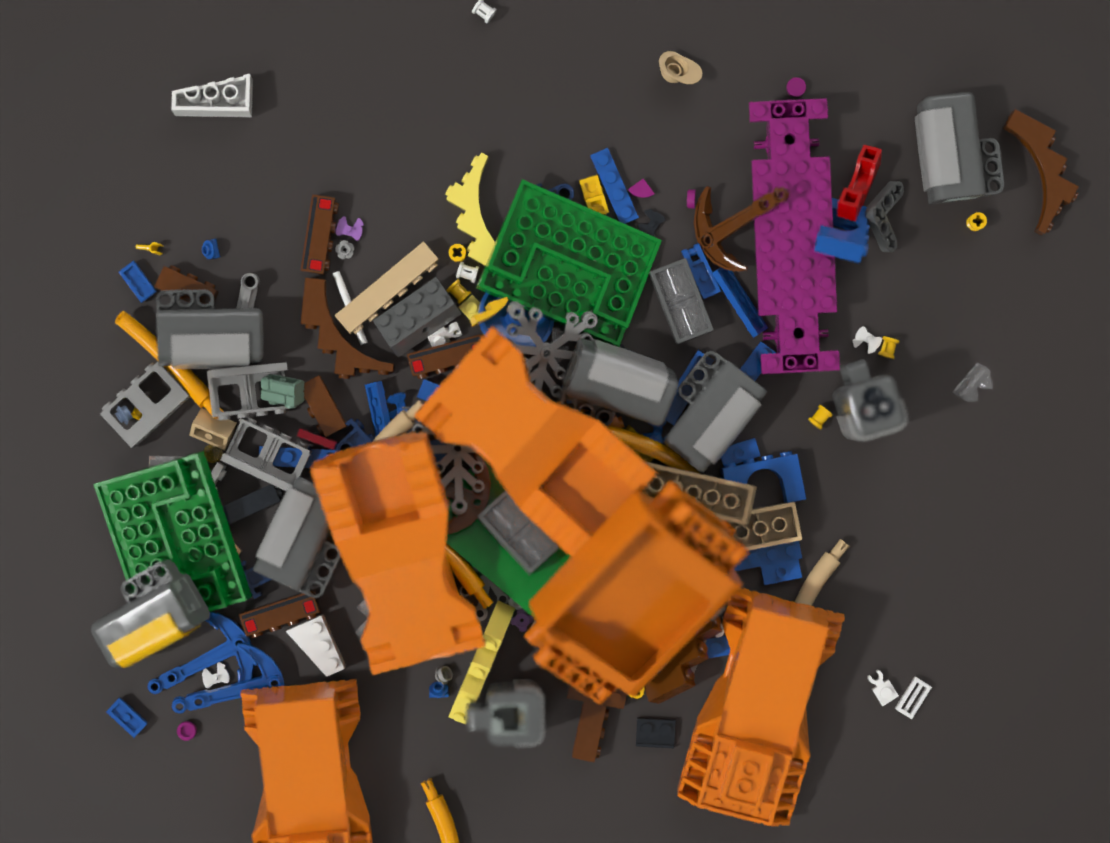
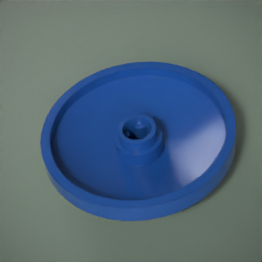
M485 293L480 301L478 314L486 312L485 306L489 302L499 300L500 298ZM509 302L492 318L479 324L484 336H486L491 327H494L502 336L512 339L517 345L537 347L528 335L518 334L512 337L508 334L507 327L509 324L522 326L518 319H514L509 315L508 306L511 304ZM520 309L515 310L514 314H518ZM524 309V310H525L524 316H525V317L527 318V320L529 321V320H530L529 311L526 310V309ZM541 317L537 322L536 333L544 343L552 332L554 321ZM512 328L510 332H515L516 328Z

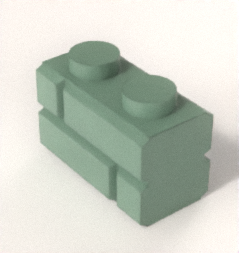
M268 374L261 379L262 400L268 401L271 405L284 404L286 408H296L297 405L303 403V380L275 374Z

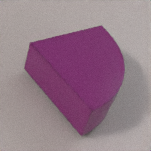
M644 178L628 189L632 195L640 198H648L654 195V192Z

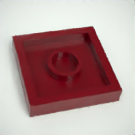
M299 429L297 434L301 438L336 450L339 443L306 429Z

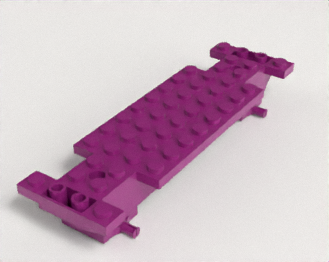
M827 98L749 102V123L767 122L765 141H754V149H765L768 154V160L751 161L753 202L763 195L773 192L777 187H785L790 193L789 199L786 202L779 203L777 208L764 216L754 219L759 316L776 315L774 332H763V336H768L763 337V340H775L777 354H761V374L840 370L839 351L819 352V337H829V334H821L828 333V329L818 330V313L837 312L834 256L814 251L815 239L820 225L833 228L830 157L810 158V146H819L820 142L819 138L809 139L808 120L828 118ZM787 135L792 136L794 144H786L784 137ZM795 328H800L803 331L801 339L794 337L793 331Z

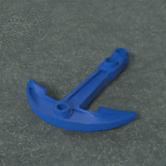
M210 612L209 619L205 621L216 630L220 628L227 641L187 664L177 666L161 674L159 678L150 680L148 690L152 694H158L164 688L168 689L184 681L188 676L231 656H236L240 667L237 670L238 683L251 679L254 663L236 647L238 640H241L243 644L253 646L250 638L245 635L244 630L234 620L220 613ZM169 675H174L175 680L170 681ZM153 683H156L158 685L157 690H154L152 688Z
M238 643L236 647L245 653L255 666H259L262 676L210 691L202 690L187 694L185 697H175L172 701V709L176 713H183L187 709L192 711L209 707L214 703L242 698L240 695L241 690L262 689L264 687L272 688L275 687L271 685L273 680L278 682L276 686H284L281 670L273 658L261 649L248 644ZM201 699L202 703L196 704L195 700ZM180 703L183 705V708L178 709L176 705Z

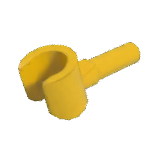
M152 242L150 245L136 244V249L148 250L153 254L162 255L163 253L158 252L157 249L160 246L164 247V245Z

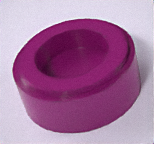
M798 77L790 79L786 86L787 93L792 97L803 95L806 90L804 80Z
M689 189L687 191V207L695 209L696 189Z
M184 721L177 728L178 737L184 741L193 739L197 733V727L191 721Z

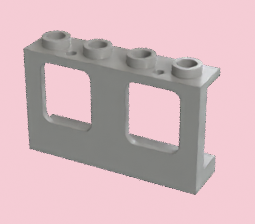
M152 362L145 368L146 373L141 377L139 375L130 382L132 385L127 390L125 388L116 395L117 399L113 403L109 401L102 407L103 412L100 413L133 449L190 398V395L184 391L162 366L158 365V362L156 364ZM154 372H157L171 388V391L157 404L153 403L139 387ZM125 398H128L142 413V418L128 430L124 429L110 413Z
M287 362L207 371L212 417H219V420L231 419L230 415L246 418L249 417V413H256V416L268 415V411H275V414L286 413V409L290 408H286L284 404H278L276 407L259 408L257 406L255 383L261 381L268 374L285 377L284 371L288 370ZM237 384L240 390L241 409L230 412L220 411L218 386Z
M246 417V419L240 418V424L226 453H223L221 461L287 491L288 487L292 488L295 480L301 476L312 453L308 449L309 445L298 441V444L291 441L292 437L281 433L279 436L273 433L274 429L267 425H263L262 428L256 425L257 421L250 417ZM248 427H253L267 434V440L257 458L245 454L238 449ZM283 443H287L302 451L300 460L292 474H288L273 466L275 457Z

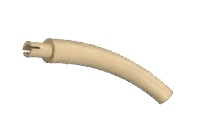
M418 400L407 412L402 410L384 427L373 442L401 436V434L409 431L416 424L414 414L422 408V401Z
M839 539L829 554L827 552L823 554L802 585L795 599L796 603L812 606L826 581L841 564L838 560L847 548L850 547L848 544Z

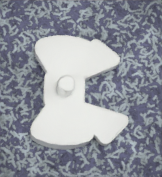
M864 326L858 329L855 335L856 339H853L855 348L863 341L868 343V354L875 352L882 342L881 337H874L867 332Z
M218 662L217 673L213 675L208 669L205 668L203 670V683L207 689L216 683H229V673L224 669L226 665Z

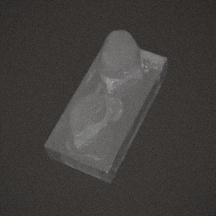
M977 363L954 389L953 393L965 401H978V387L993 389L992 379L989 375L991 371Z

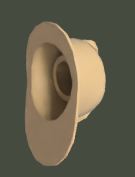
M664 52L659 58L661 75L667 82L695 84L702 78L703 73L700 66L676 52Z

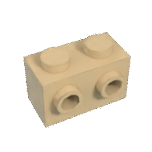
M201 408L192 423L189 436L225 450L234 435L237 423L229 419H214L207 410Z

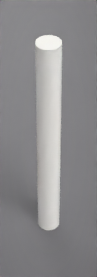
M338 271L333 273L343 302L347 306L351 299L341 273ZM362 329L356 334L360 345L367 343Z

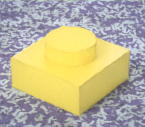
M472 294L458 308L470 320L474 315L478 314L480 302Z

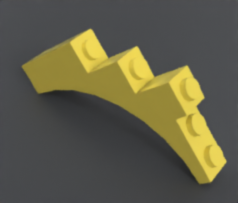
M481 153L480 156L476 155L471 163V166H473L471 172L465 173L461 181L464 183L463 186L455 182L454 186H449L445 195L448 196L446 198L448 202L466 211L465 214L461 213L456 221L458 224L457 228L476 239L475 242L471 241L466 251L469 252L468 257L485 266L495 242L485 227L479 205L480 181L488 161V156Z
M497 601L483 634L486 645L485 647L477 648L450 711L449 718L466 724V704L476 703L513 616L515 607Z

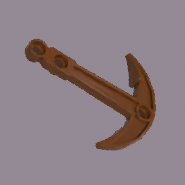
M706 186L698 199L694 216L695 235L703 253L714 264L726 270L747 271V266L739 262L731 253L727 254L721 242L757 217L764 216L777 208L779 203L786 202L790 196L788 189L785 187L775 188L773 192L767 193L755 200L751 206L713 227L709 214L713 213L711 187Z
M472 453L475 461L482 462L484 468L481 473L475 474V478L484 483V489L482 492L476 493L473 490L463 488V500L467 503V510L464 514L458 515L457 518L454 516L447 522L446 535L457 533L471 526L477 520V516L487 506L491 482L488 468L479 453ZM476 464L475 470H481V466ZM450 482L445 488L446 497L455 500V484ZM475 484L477 490L482 488L481 484ZM479 499L481 501V504L479 506H475L473 503L474 500Z

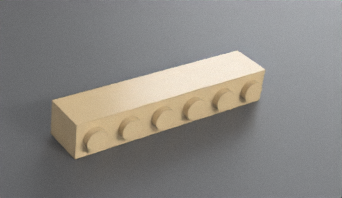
M423 241L339 311L335 317L349 334L353 332L357 334L364 328L362 324L367 320L373 321L379 315L377 312L380 309H387L394 303L392 301L393 298L397 295L399 297L403 296L408 291L407 287L411 283L416 285L422 280L423 277L421 275L426 271L430 273L438 266L436 264L438 258Z

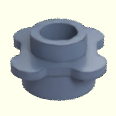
M125 405L121 408L120 406L117 407L116 417L121 423L124 422L127 425L129 420L132 419L130 411Z

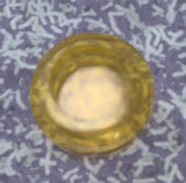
M211 444L204 448L208 462L215 463L221 459L223 455L222 449Z

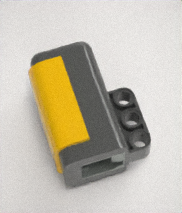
M165 559L125 581L121 586V591L128 603L95 621L91 626V633L111 667L127 668L198 629L202 622L209 619L210 612L187 573L184 575L180 574L175 563ZM162 567L165 568L166 573L162 571Z

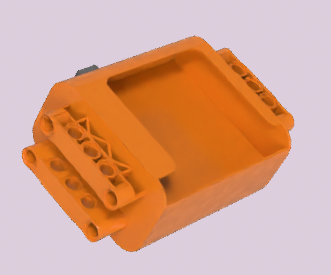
M670 481L654 499L636 489L529 601L536 622L524 636L532 645L540 648L534 655V658L542 667L547 668L592 698L596 703L601 705L617 688L635 697L709 620L713 622L726 608L725 604L743 586L734 567L749 551L742 543L732 538L736 530L728 522L722 520L682 490L675 482Z

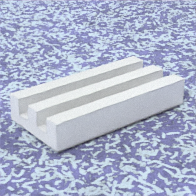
M914 677L895 709L912 719L932 687ZM918 682L919 685L915 689L914 693L910 697L904 709H901L906 699L910 695L911 691L915 687L916 683ZM923 686L926 687L911 712L908 713V709Z

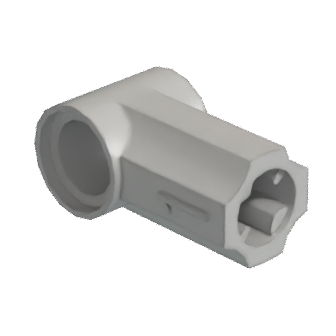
M247 273L242 276L236 308H254L257 290L260 285V278L257 274ZM249 276L255 279L253 287H249L246 284V279Z

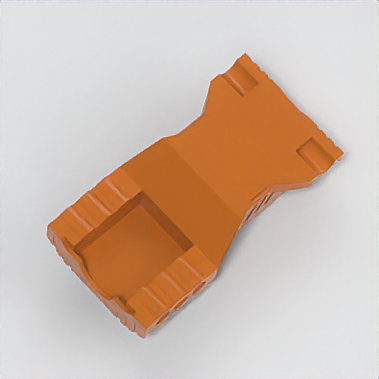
M491 327L486 336H483L481 341L467 354L452 374L436 389L435 393L428 398V401L421 406L422 408L414 414L442 442L473 447L493 466L497 478L519 509L571 557L636 489L644 493L647 487L659 475L604 423L562 405L552 403L531 383L523 353L514 347L494 327Z
M427 432L401 434V436H394L348 448L345 451H337L326 456L324 459L321 458L315 461L311 472L329 528L353 581L362 589L369 610L361 642L368 654L372 674L375 675L383 671L387 672L391 669L395 670L399 669V667L411 666L425 660L446 657L458 652L462 653L466 650L470 651L474 650V648L485 647L486 641L483 638L481 625L476 616V609L458 593L445 552L449 502L428 441Z
M740 588L728 601L722 625L728 640L730 653L724 673L716 681L697 717L677 787L678 797L687 800L698 808H705L709 811L763 823L767 826L790 825L802 779L810 758L806 704L817 668L835 653L842 623L845 620L844 614L784 600L765 593L761 594L757 591H749V589Z
M357 679L241 690L245 731L260 748L264 780L262 798L252 833L253 843H373L370 815L358 778L351 768L348 742L361 718Z

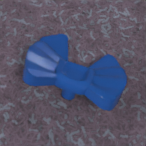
M400 392L390 395L386 400L387 403L396 404L397 407L389 412L390 418L394 419L402 410L406 412L409 410L406 408L404 401L405 393Z
M666 420L661 426L648 423L653 427V432L643 433L642 435L663 443L662 432Z

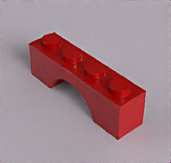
M863 145L848 188H844L838 201V217L856 222L881 165L882 149Z

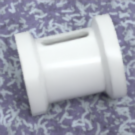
M479 0L472 9V13H477L485 19L486 23H489L497 11L496 8H491L484 3V0Z
M460 262L456 278L462 277L475 283L479 267H471L465 265L464 262Z

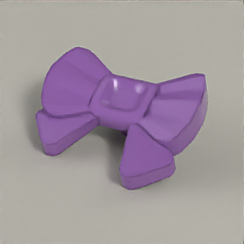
M344 216L337 224L336 235L345 234L359 241L362 237V226L364 224L358 218L353 227L348 226Z

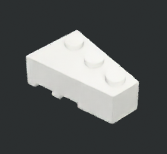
M324 614L286 631L326 677L346 668V664Z

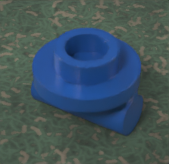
M216 239L206 240L203 243L202 253L207 259L220 258Z
M434 682L430 685L429 698L449 697L447 684Z

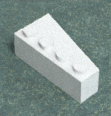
M245 74L238 78H228L220 82H210L207 85L198 87L193 86L172 91V112L175 116L252 117L253 79L251 74Z

